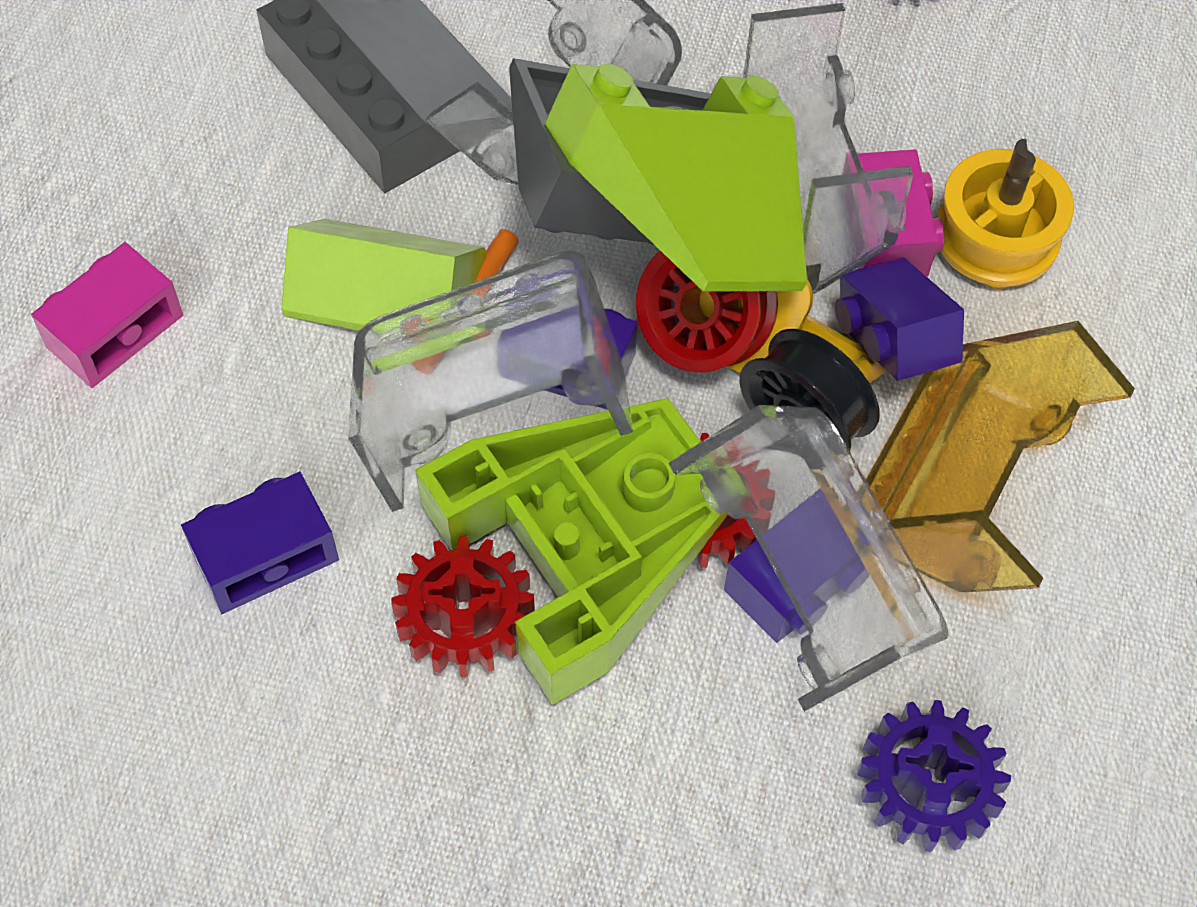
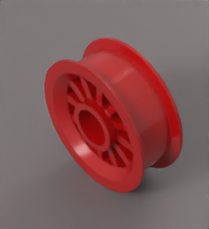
M659 251L649 261L639 280L636 293V313L645 340L652 350L666 363L688 372H712L747 360L765 344L776 321L778 308L777 291H710L708 293L713 299L714 310L709 318L700 308L699 299L702 290L667 256ZM739 299H743V308L738 307ZM671 300L675 301V308L671 307ZM674 316H677V317H678V319H679V323H678V324L676 323V321H675V319H674ZM734 320L739 321L740 325L738 326Z

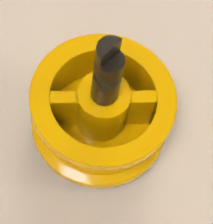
M1027 139L1017 141L1014 150L991 149L967 157L949 175L944 189L943 202L936 218L941 219L944 230V246L941 254L958 272L992 288L1002 289L1034 281L1052 267L1059 254L1062 238L1070 227L1074 214V200L1068 183L1053 166L1027 150Z

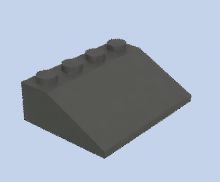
M274 0L256 9L266 56L384 194L513 122L511 97L421 0Z
M513 58L509 66L518 188L534 228L544 229L552 233L569 232L597 236L606 240L623 239L654 245L568 162L545 125L570 68ZM633 80V83L650 107L703 110L711 93Z

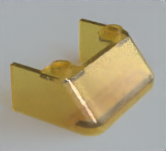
M1078 320L963 344L962 363L924 373L848 512L877 538L873 551L957 592L1038 589L1043 580L1042 575L989 519V516L1024 448L1052 445L1059 442L1071 430L1072 422L1080 406L1131 398L1135 388Z

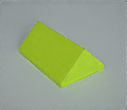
M320 219L288 227L281 310L285 317L420 343H431L448 348L486 257V250L482 246L329 219Z

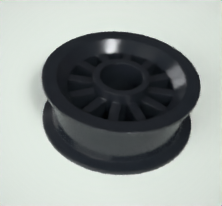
M784 329L778 332L769 343L768 356L766 358L750 360L740 372L739 383L743 398L757 422L778 444L793 455L811 464L822 467H835L842 464L850 454L851 440L854 437L869 435L879 423V404L864 374L836 346L811 332L800 329Z

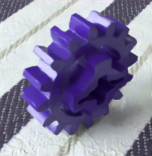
M934 700L928 715H922L916 704L909 702L903 710L902 722L897 717L887 713L883 716L878 727L881 734L869 733L863 750L869 756L861 759L857 768V775L872 781L865 785L860 797L863 803L879 802L882 807L874 821L878 827L886 825L892 820L900 825L897 842L904 844L910 839L912 833L922 835L925 852H932L939 838L945 836L948 844L955 851L961 849L967 839L966 830L980 839L991 825L988 817L998 818L1003 810L1006 801L998 794L1005 792L1011 782V775L995 770V768L1002 763L1007 753L1003 747L987 748L984 742L992 730L988 724L979 726L975 730L966 725L969 717L968 709L962 707L954 718L944 716L942 701ZM920 737V743L913 749L901 747L898 754L893 753L902 743ZM926 767L935 769L934 775L936 780L943 783L933 782L931 771L926 769ZM968 797H975L974 801L965 809L947 815V808L951 802H966Z

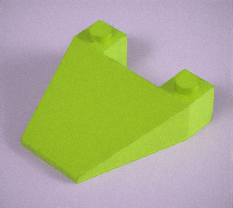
M601 64L600 66L571 65L546 119L545 125L568 162L703 292L802 291L805 287L807 271L795 121L793 114L778 96L779 92L771 82L759 76H749L747 78L720 76L703 110L658 108L648 105L633 83L632 76L624 68L613 64Z
M669 398L471 439L415 469L421 505L450 550L457 549L460 535H467L469 544L508 523L558 598L515 621L518 654L552 706L609 673L740 497L739 491Z

